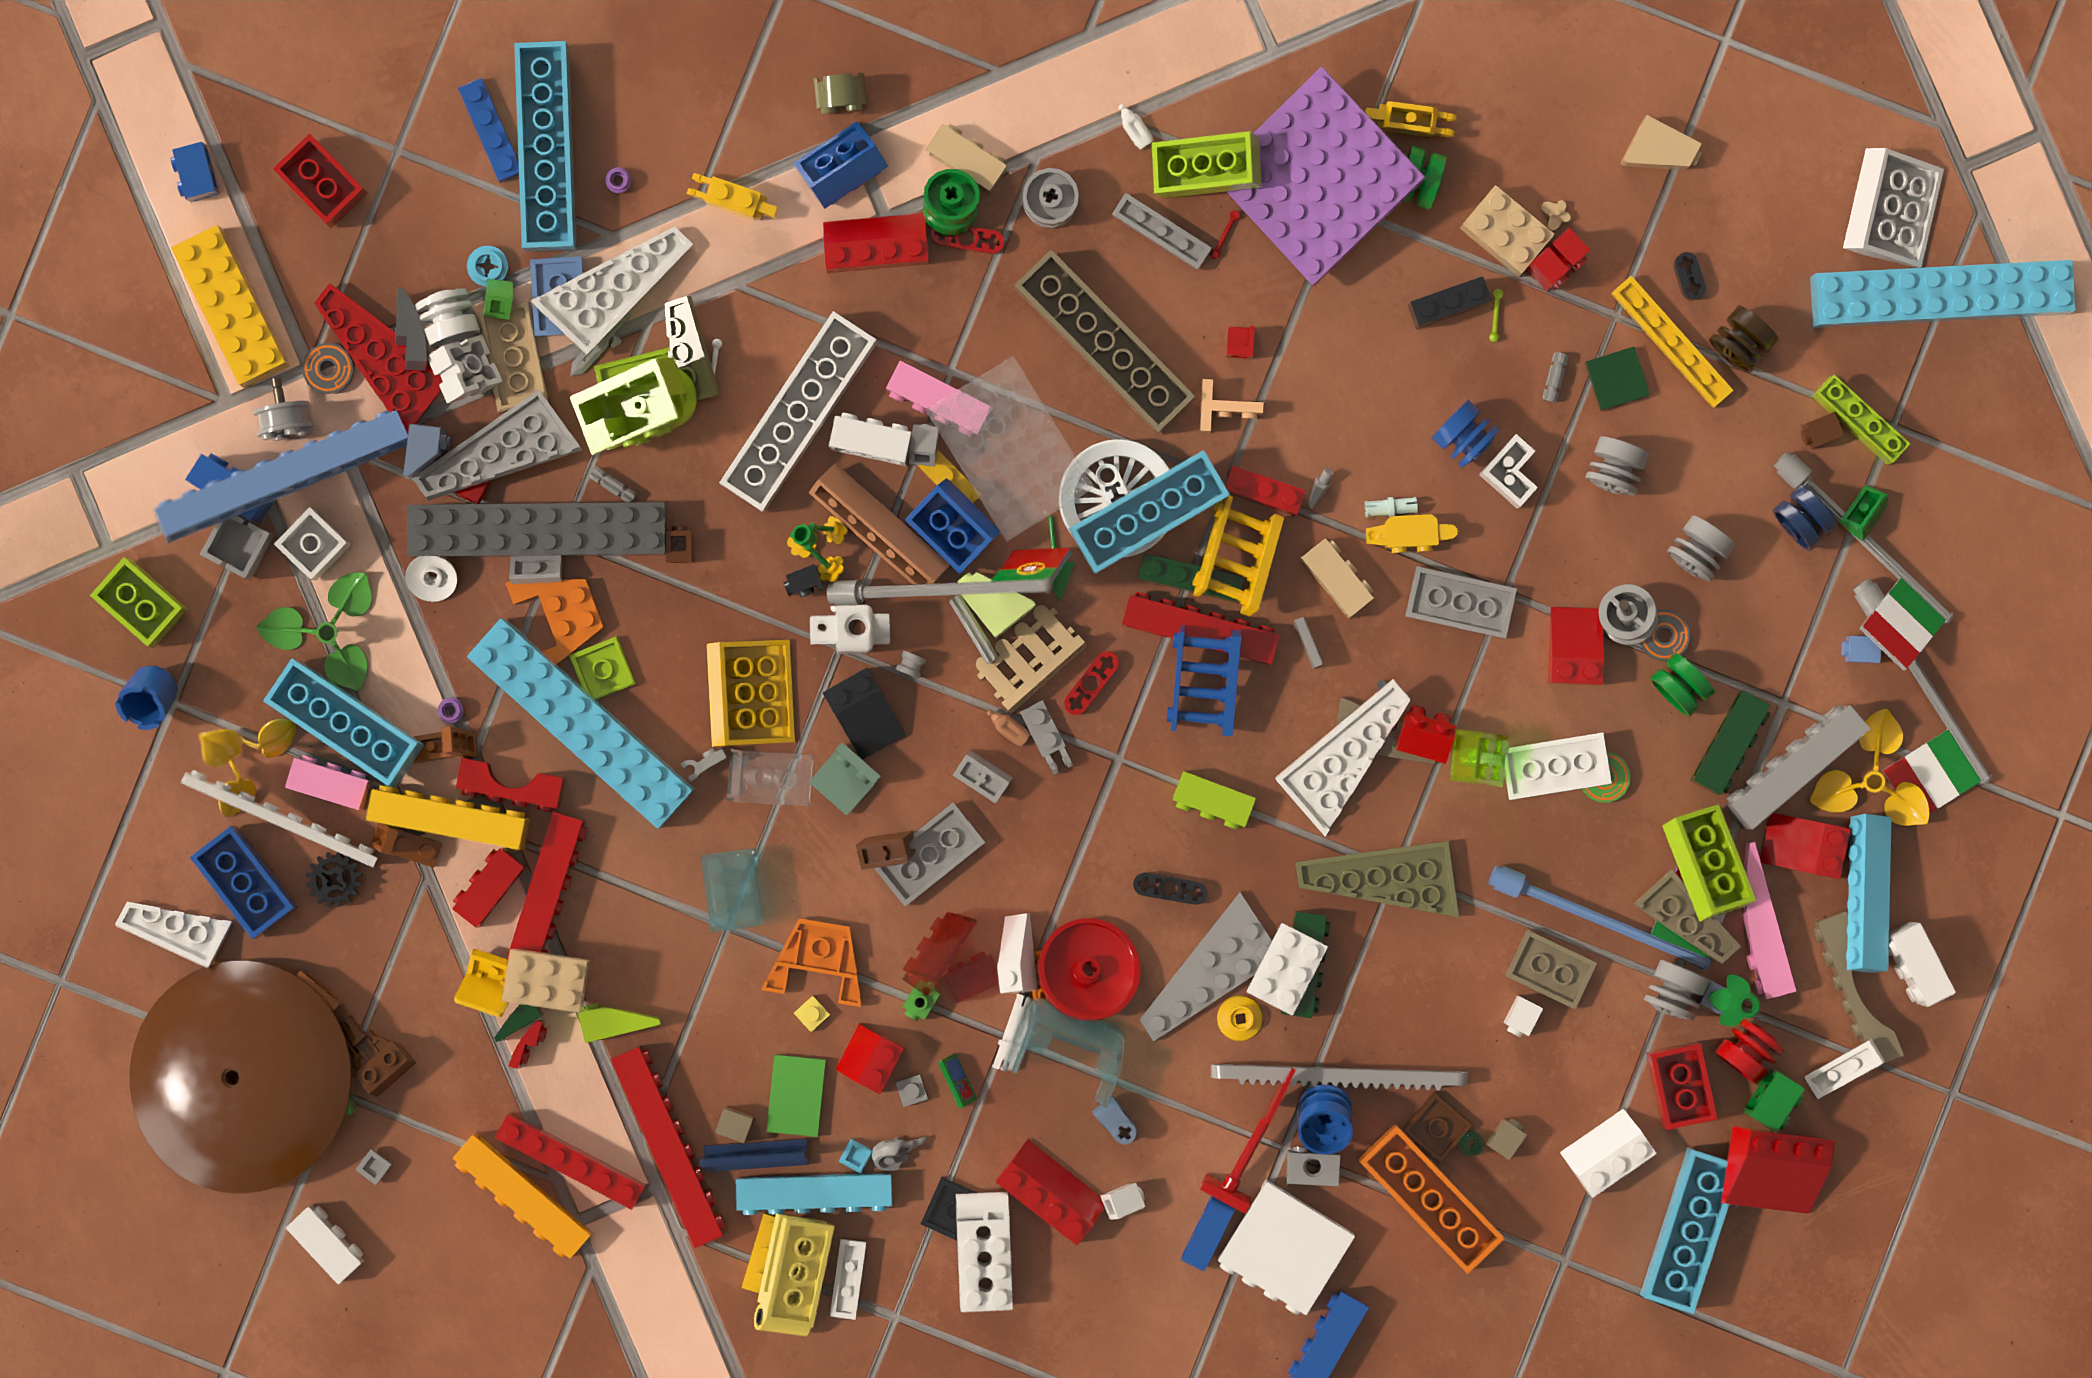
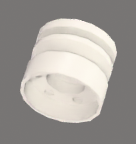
M466 288L440 291L428 296L415 305L418 312H426L419 317L421 322L433 321V324L424 330L430 348L462 341L480 332L476 316L474 314L463 315L462 313L472 306L470 301H462L469 296Z

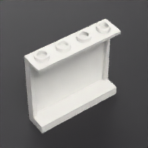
M1265 1179L1256 1199L1222 1254H1219L1217 1258L1221 1263L1219 1267L1233 1275L1235 1271L1243 1276L1242 1281L1252 1288L1258 1285L1264 1289L1263 1294L1275 1302H1277L1278 1298L1287 1303L1286 1308L1294 1314L1299 1315L1301 1312L1307 1315L1355 1235L1339 1223Z

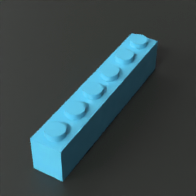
M1862 814L1851 816L1849 825L1851 830L1848 876L1849 900L1847 902V970L1868 973L1888 971L1891 817Z
M892 1173L737 1177V1211L743 1210V1215L758 1214V1210H769V1214H783L784 1209H794V1213H810V1208H820V1212L830 1213L836 1212V1208L846 1207V1212H859L861 1207H872V1211H886L887 1206H892L893 1204Z

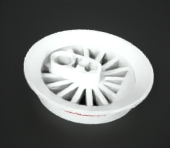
M1107 440L1088 447L1070 463L1061 481L1059 507L1066 528L1069 531L1070 527L1081 522L1080 519L1112 504L1111 500L1114 498V493H1117L1119 496H1125L1138 489L1131 490L1148 470L1156 478L1169 470L1168 466L1154 451L1133 441ZM1114 457V466L1112 464H1104L1103 459ZM1119 457L1130 459L1123 479L1119 474ZM1137 461L1145 466L1126 486L1134 462ZM1098 462L1100 467L1095 475L1088 468ZM1105 469H1109L1114 473V480L1105 483L1100 479V473ZM1085 472L1092 478L1101 490L1078 482L1083 473ZM1078 487L1102 497L1074 498L1075 489ZM1076 503H1102L1078 515L1076 513ZM1166 532L1124 557L1134 556L1150 549L1162 539Z

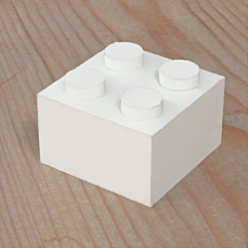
M311 507L274 543L282 553L313 581H317L352 545L318 511Z

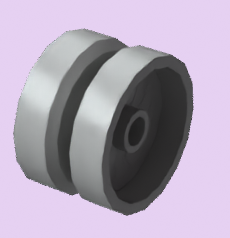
M1046 168L1037 171L1029 177L1023 189L1022 200L1025 214L1034 224L1041 228L1055 229L1064 226L1072 220L1078 208L1079 192L1075 181L1069 174L1060 169ZM1052 195L1056 200L1048 203L1046 197Z

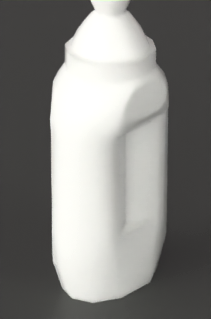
M1123 104L1119 105L1123 128L1135 146L1141 150L1153 142V136L1141 117L1126 109Z

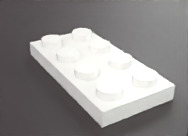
M1603 733L1501 749L1509 800L1612 784Z

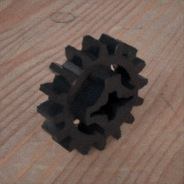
M331 852L326 853V859L318 856L319 864L311 863L309 865L314 870L313 873H306V876L312 879V882L307 883L306 887H313L314 889L310 896L318 895L317 903L319 904L326 900L327 907H332L334 902H336L337 907H342V900L351 903L350 895L358 896L359 892L355 888L363 886L362 882L357 881V877L362 876L363 873L355 871L359 864H350L351 857L347 856L342 859V853L337 852L335 858ZM331 862L339 863L331 870L324 867ZM347 871L350 873L351 883L347 881ZM328 874H338L337 880L340 881V884L331 885L332 879L329 878ZM318 876L322 879L323 886L321 889L318 884ZM338 889L342 892H345L343 895L338 897L330 896L331 894H333L335 890Z

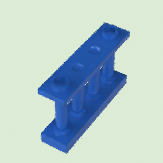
M1180 625L1179 633H1174L1173 648H1178L1173 707H1168L1167 722L1171 723V731H1176L1177 721L1218 724V727H1223L1222 736H1233L1242 630H1231V638L1225 637V640L1184 636L1185 625ZM1183 647L1224 650V653H1229V661L1223 662V665L1182 661ZM1181 672L1222 675L1223 678H1227L1226 687H1221V689L1180 686ZM1179 696L1219 699L1220 702L1225 703L1224 712L1213 714L1179 711Z

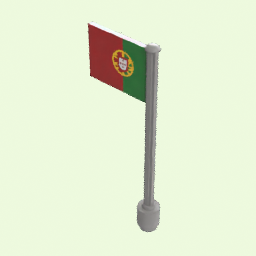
M1072 549L1013 550L991 582L866 587L860 580H842L828 585L827 599L830 604H835L836 606L861 605L866 598L1042 591L1049 593L1052 590V581L1072 554Z

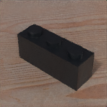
M1482 276L1413 300L1408 304V308L1414 325L1418 329L1490 303L1491 297Z

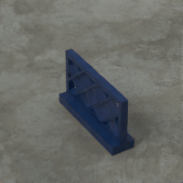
M807 1138L704 1145V1156L700 1159V1167H705V1172L809 1164Z

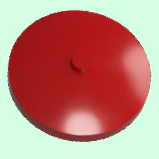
M1094 918L1073 920L1055 930L1041 949L1037 967L1039 983L1047 1000L1062 1014L1080 1021H1100L1120 1012L1135 995L1141 974L1139 956L1129 937L1115 925Z

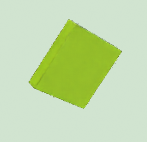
M618 636L569 655L582 688L595 700L637 684Z

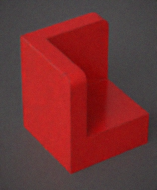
M1249 326V328H1228L1227 358L1252 359L1255 326Z

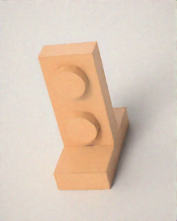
M1202 380L1200 433L1211 432L1212 413H1216L1218 418H1231L1232 414H1242V419H1257V415L1263 414L1264 403L1212 400L1213 380Z

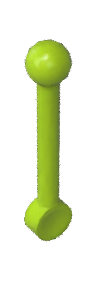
M1496 289L1493 292L1495 299L1493 329L1489 336L1492 342L1499 340L1497 330L1500 299L1503 297L1501 289Z

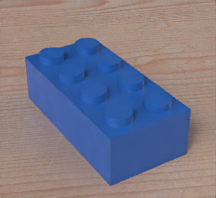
M237 826L228 827L190 857L252 939L262 936L299 907Z

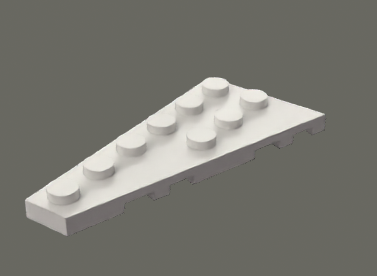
M1394 679L1275 777L1276 781L1324 836L1327 835L1331 825L1362 779L1374 756L1410 702L1409 696Z

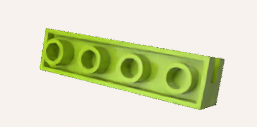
M1835 375L1828 377L1811 396L1830 414L1835 412L1838 421L1886 465L1893 463L1910 445L1902 435Z

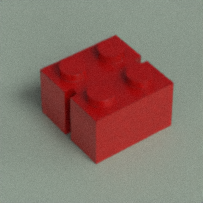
M1568 228L1526 270L1546 291L1551 287L1556 290L1570 277L1567 274L1570 269L1574 273L1588 260L1585 255L1590 249Z

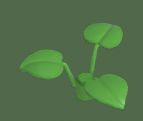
M362 572L350 573L332 584L328 592V602L333 607L339 609L331 622H323L317 629L301 628L303 619L299 612L290 607H281L272 611L256 627L257 631L269 644L283 650H291L300 646L302 643L301 632L314 634L323 643H331L337 652L329 654L325 660L324 670L327 677L337 685L358 691L362 687L367 674L366 656L355 644H348L341 650L335 641L338 634L335 623L343 611L348 616L356 617L368 610L372 600L368 577Z

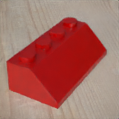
M923 213L823 222L827 273L929 264L926 222Z
M1029 1139L1025 1141L996 1178L997 1184L1076 1246L1105 1209L1099 1194Z

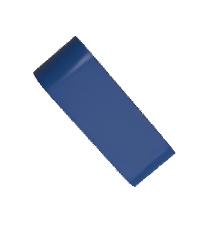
M1211 1196L1180 1260L1204 1272L1235 1208Z

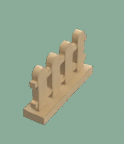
M1043 605L1037 606L1033 612L1037 622L1032 627H1029L1024 622L1018 623L1014 628V632L1018 637L1015 642L1010 644L1005 639L997 641L995 650L999 656L996 661L987 664L983 657H979L976 661V667L980 671L977 674L978 678L981 681L986 678L997 690L994 696L998 700L1002 697L1005 699L1002 705L1010 714L1088 647L1079 635L1075 638L1072 636L1075 631L1071 626L1066 630L1056 619L1055 615L1058 612L1054 608L1049 611ZM1042 627L1055 640L1048 647L1035 634ZM1023 644L1035 656L1029 664L1016 651ZM1061 646L1062 649L1054 655L1052 652ZM1003 661L1016 673L1010 680L997 668ZM1041 663L1043 666L1035 672L1033 669ZM1022 680L1024 683L1016 689L1014 686Z

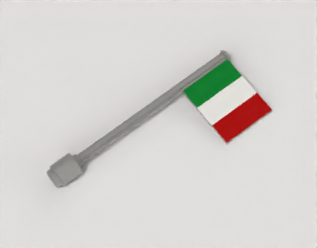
M1788 451L1785 452L1773 465L1777 469L1776 473L1793 489L1802 485L1811 491L1840 523L1845 512L1811 480L1812 477L1809 474L1812 470L1795 454L1791 455ZM1867 535L1864 541L1855 537L1899 579L1860 626V629L1905 671L1942 624L1950 623L1954 615L1949 613L1869 535Z
M1870 578L1853 588L1855 592L1854 597L1866 616H1869L1885 597L1877 583H1873ZM1915 658L1908 668L1947 730L1882 771L1895 791L1902 782H1909L1918 786L1927 799L1930 814L1976 784H1987L1991 781L1992 774L1989 775Z

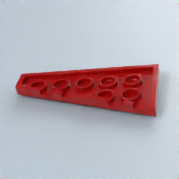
M329 283L314 304L350 354L387 411H397L408 434L409 425H416L442 392L439 386L443 383L439 374L434 375L428 359L426 371L405 370L406 345H395L396 333Z

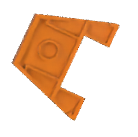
M587 579L525 584L506 582L513 605L539 596L556 642L555 647L542 652L556 665L560 664L572 652L580 648L604 628Z
M799 918L764 982L762 990L785 994L789 968L841 976L842 982L838 1004L861 1007L862 1002L850 927Z

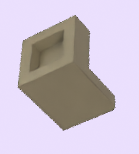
M725 1107L717 1125L716 1134L745 1143L754 1117Z

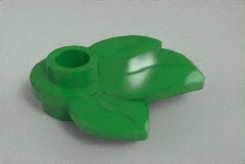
M1728 975L1727 988L1716 990L1709 995L1712 1005L1722 1011L1719 1024L1732 1027L1739 1025L1744 1018H1752L1760 1010L1758 997L1750 992L1748 982L1737 975ZM1746 1000L1751 1002V1007L1748 1010H1744L1742 1006Z

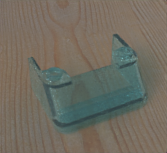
M1036 998L1032 1000L1028 1005L1005 1067L1017 1073L1025 1050L1042 1052L1048 1048L1052 1037L1099 1054L1095 1063V1069L1097 1074L1102 1077L1094 1101L1107 1107L1122 1068L1125 1043L1123 1031L1117 1026L1102 1020L1080 1021L1070 1018L1058 1011L1047 999Z

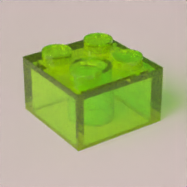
M1456 729L1450 781L1502 787L1506 776L1505 759L1509 750L1508 736Z

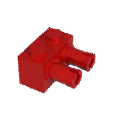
M1417 705L1411 707L1410 712H1406L1398 736L1396 750L1446 764L1455 739L1456 725L1450 724L1451 718L1448 714H1445L1444 718L1443 713L1440 712L1435 715L1434 719L1426 717L1424 707H1421L1420 711Z

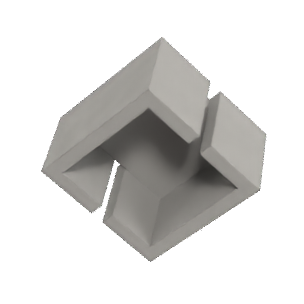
M237 515L215 525L200 555L218 565L224 566L245 579L251 580L275 535Z

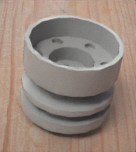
M1600 436L1594 454L1602 458L1603 462H1590L1589 467L1599 473L1588 471L1585 479L1595 484L1598 488L1610 493L1636 496L1638 489L1628 484V482L1640 484L1641 479L1632 474V470L1644 471L1651 454L1629 443Z
M1693 515L1682 529L1689 540L1686 541L1677 537L1674 542L1680 549L1670 546L1666 552L1687 573L1711 582L1715 576L1709 569L1716 572L1721 569L1713 558L1717 557L1727 560L1736 548V544L1716 527Z
M1660 960L1654 976L1663 981L1662 987L1650 985L1649 989L1658 992V997L1655 998L1646 994L1644 1001L1648 1002L1656 1010L1672 1017L1694 1021L1696 1015L1686 1011V1007L1689 1005L1699 1009L1700 1005L1690 999L1691 995L1704 996L1710 980Z

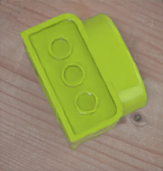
M674 357L649 361L571 396L570 399L590 452L594 455L603 450L615 449L622 445L624 448L632 445L639 446L649 442L651 438L672 432V429L683 425L693 415L697 403V393L690 377L678 369Z

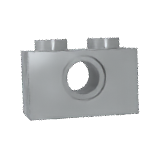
M1293 1146V1151L1287 1150V1184L1339 1186V1153L1323 1155L1308 1152L1309 1149L1303 1146ZM1311 1159H1317L1320 1162L1319 1169L1313 1173L1306 1170V1163Z

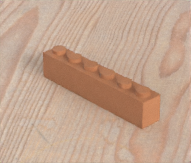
M836 463L817 480L809 491L810 495L912 585L935 584L950 566L941 555L926 544L923 539L917 536Z

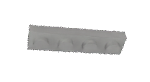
M1127 193L1124 194L1112 213L1113 217L1197 271L1212 249Z

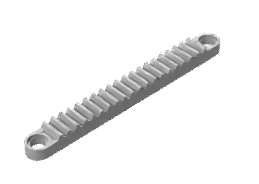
M1211 1064V1078L1238 1079L1240 1084H1244L1246 1079H1248L1251 1085H1254L1256 1080H1259L1261 1085H1264L1267 1080H1269L1271 1085H1275L1277 1080L1282 1083L1290 1069L1294 1068L1296 1072L1290 1082L1292 1086H1295L1297 1081H1300L1302 1086H1306L1307 1082L1310 1081L1313 1087L1318 1082H1321V1085H1327L1328 1082H1331L1332 1086L1337 1087L1338 1083L1341 1082L1345 1088H1347L1349 1082H1351L1354 1088H1357L1359 1083L1364 1088H1368L1370 1083H1372L1374 1088H1378L1380 1083H1382L1385 1089H1388L1390 1084L1395 1089H1399L1401 1084L1405 1089H1409L1412 1084L1416 1090H1419L1421 1085L1426 1090H1430L1432 1085L1436 1090H1440L1442 1085L1468 1086V1072Z

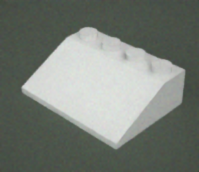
M1887 148L1866 149L1843 248L1862 255L1921 268L1944 169Z

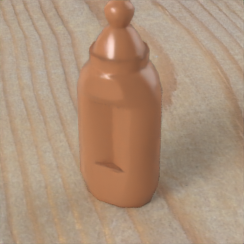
M988 710L987 715L991 716L997 731L1015 745L1022 747L1031 735L1029 730L1009 715L993 713L992 710Z

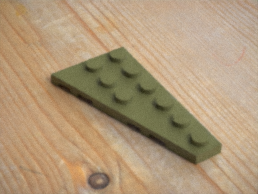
M1448 841L1295 862L1299 888L1459 917Z

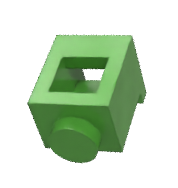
M918 980L902 1006L907 1009L904 1014L915 1021H918L919 1018L925 1020L941 992ZM921 997L925 1000L923 1007L916 1006L915 1000Z

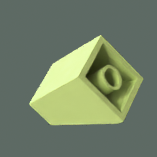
M969 572L958 583L991 582V579L977 572L972 576ZM1017 592L961 595L995 639L1036 607L1032 600Z

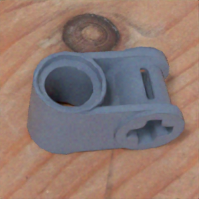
M1112 1095L1092 1111L1101 1125L1110 1132L1120 1144L1133 1142L1137 1135V1127ZM1129 1126L1132 1129L1129 1133L1131 1137L1123 1136L1121 1138L1119 1136L1121 1132L1119 1127L1127 1128Z

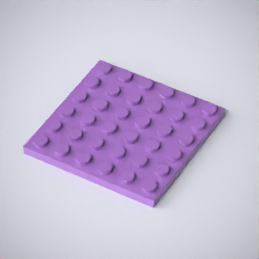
M1321 66L1254 132L1255 135L1259 136L1262 188L1226 192L1313 286H1316L1413 192L1426 177Z

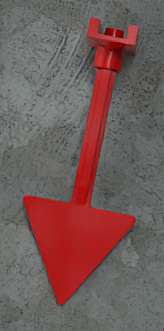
M1294 1068L1290 1069L1271 1099L1266 1114L1258 1122L1232 1172L1227 1174L1223 1182L1206 1173L1201 1182V1191L1243 1213L1247 1212L1252 1197L1237 1190L1241 1183L1240 1178L1277 1111L1296 1072Z

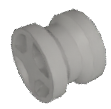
M903 650L902 662L897 665L896 670L919 679L921 676V666L925 665L927 660Z

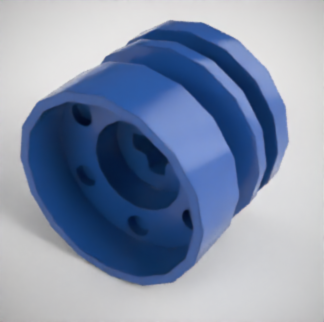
M1469 399L1431 437L1442 450L1452 443L1456 446L1450 456L1452 459L1460 452L1465 455L1458 463L1461 468L1475 461L1493 443L1497 432L1500 430L1495 425L1486 433L1483 428L1490 420L1487 418L1477 424L1474 420L1479 415L1480 410Z
M1318 1085L1308 1089L1300 1097L1298 1104V1133L1300 1141L1310 1151L1323 1155L1334 1154L1343 1150L1350 1143L1353 1135L1351 1099L1345 1091L1336 1086Z

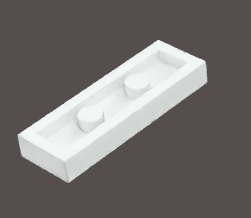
M1872 1039L1809 1073L1804 1078L1817 1099L1881 1065L1885 1060Z
M843 1238L840 1240L830 1316L856 1319L866 1242Z

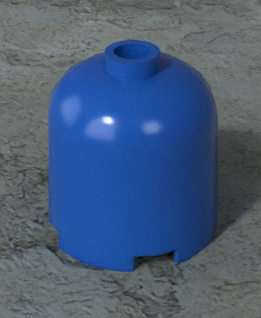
M146 665L136 670L119 692L118 699L115 702L120 717L125 722L130 720L132 723L137 724V728L141 730H151L158 727L165 719L176 699L178 688L174 677L166 669L159 666Z

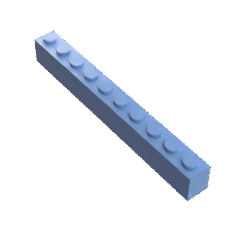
M396 410L393 412L384 411L376 415L373 420L368 422L362 420L353 424L351 429L343 432L341 430L334 431L324 440L319 442L318 440H312L306 443L302 449L285 451L275 460H263L257 463L255 468L248 471L244 469L238 470L231 474V477L228 479L211 481L206 485V488L198 491L196 489L189 490L182 494V497L174 501L172 499L164 500L157 505V508H154L155 517L167 543H171L407 446L408 434Z

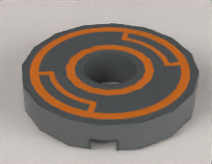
M322 343L311 348L305 355L302 364L303 376L307 384L315 391L323 394H332L344 390L350 384L354 375V365L350 354L341 346L333 343ZM326 362H333L335 365V371L330 376L322 373V366Z
M1669 610L1658 611L1656 630L1650 638L1640 643L1641 648L1649 657L1659 661H1667L1674 653L1682 655L1688 647L1690 640L1689 626L1685 619L1676 612ZM1661 628H1666L1671 633V638L1667 643H1662L1657 638V633Z

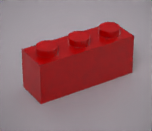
M1233 465L1225 484L1230 495L1295 517L1298 514L1306 491Z
M499 848L498 851L493 849L485 859L487 865L482 871L477 869L469 879V882L472 884L466 892L462 889L453 900L455 906L452 910L475 928H479L527 867L504 848Z

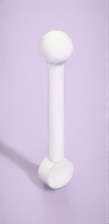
M715 339L712 342L714 350L711 365L714 376L718 351L722 347L720 339Z

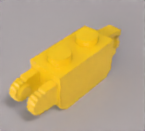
M1387 102L1386 104H1380L1379 109H1365V113L1374 122H1377V126L1382 128L1383 132L1433 138V136L1454 137L1455 131L1449 128H1437L1436 121L1454 122L1457 119V115L1438 112V108Z
M696 173L693 174L692 179L695 182L709 185L707 194L694 188H688L687 195L703 200L707 205L750 220H760L762 215L775 219L778 207L767 204L768 198L762 196V193L716 177L711 179Z
M1432 514L1391 516L1384 525L1366 528V544L1385 546V549H1391L1392 553H1406L1407 548L1417 547V552L1433 551L1432 547L1439 545V541L1453 540L1457 537L1458 528L1454 524H1438L1437 518Z

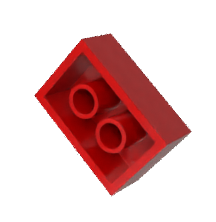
M310 133L273 168L330 228L368 193Z
M1692 1042L1646 1052L1662 1128L1670 1130L1717 1120L1701 1043Z

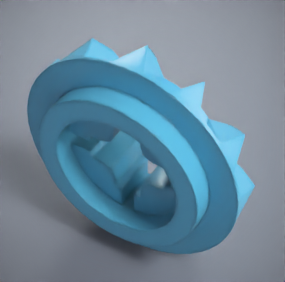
M481 246L475 249L468 258V274L476 284L486 287L487 279H505L508 271L507 258L496 247ZM488 256H490L491 264L498 268L490 269L488 277H486L485 270L477 265L486 264Z

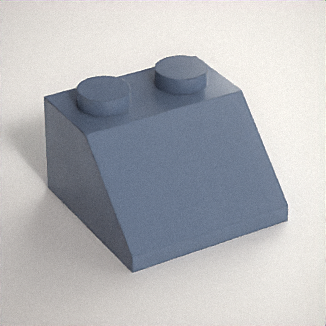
M410 424L403 475L412 479V477L444 456L445 452H449L451 437L447 436L448 432L439 427Z

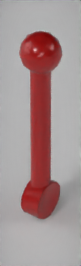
M1236 210L1230 212V220L1216 248L1210 252V256L1213 259L1220 257L1219 251L1234 221H1237L1240 217V213Z

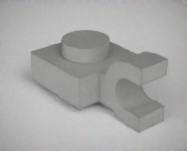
M714 747L703 753L704 759L699 762L694 760L682 762L683 768L689 765L695 767L694 774L688 777L692 782L699 777L700 773L729 758L725 750H717Z

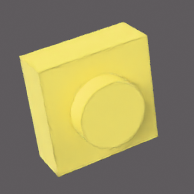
M814 996L794 1012L810 1032L830 1015Z

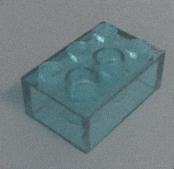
M754 848L701 855L711 932L764 925Z

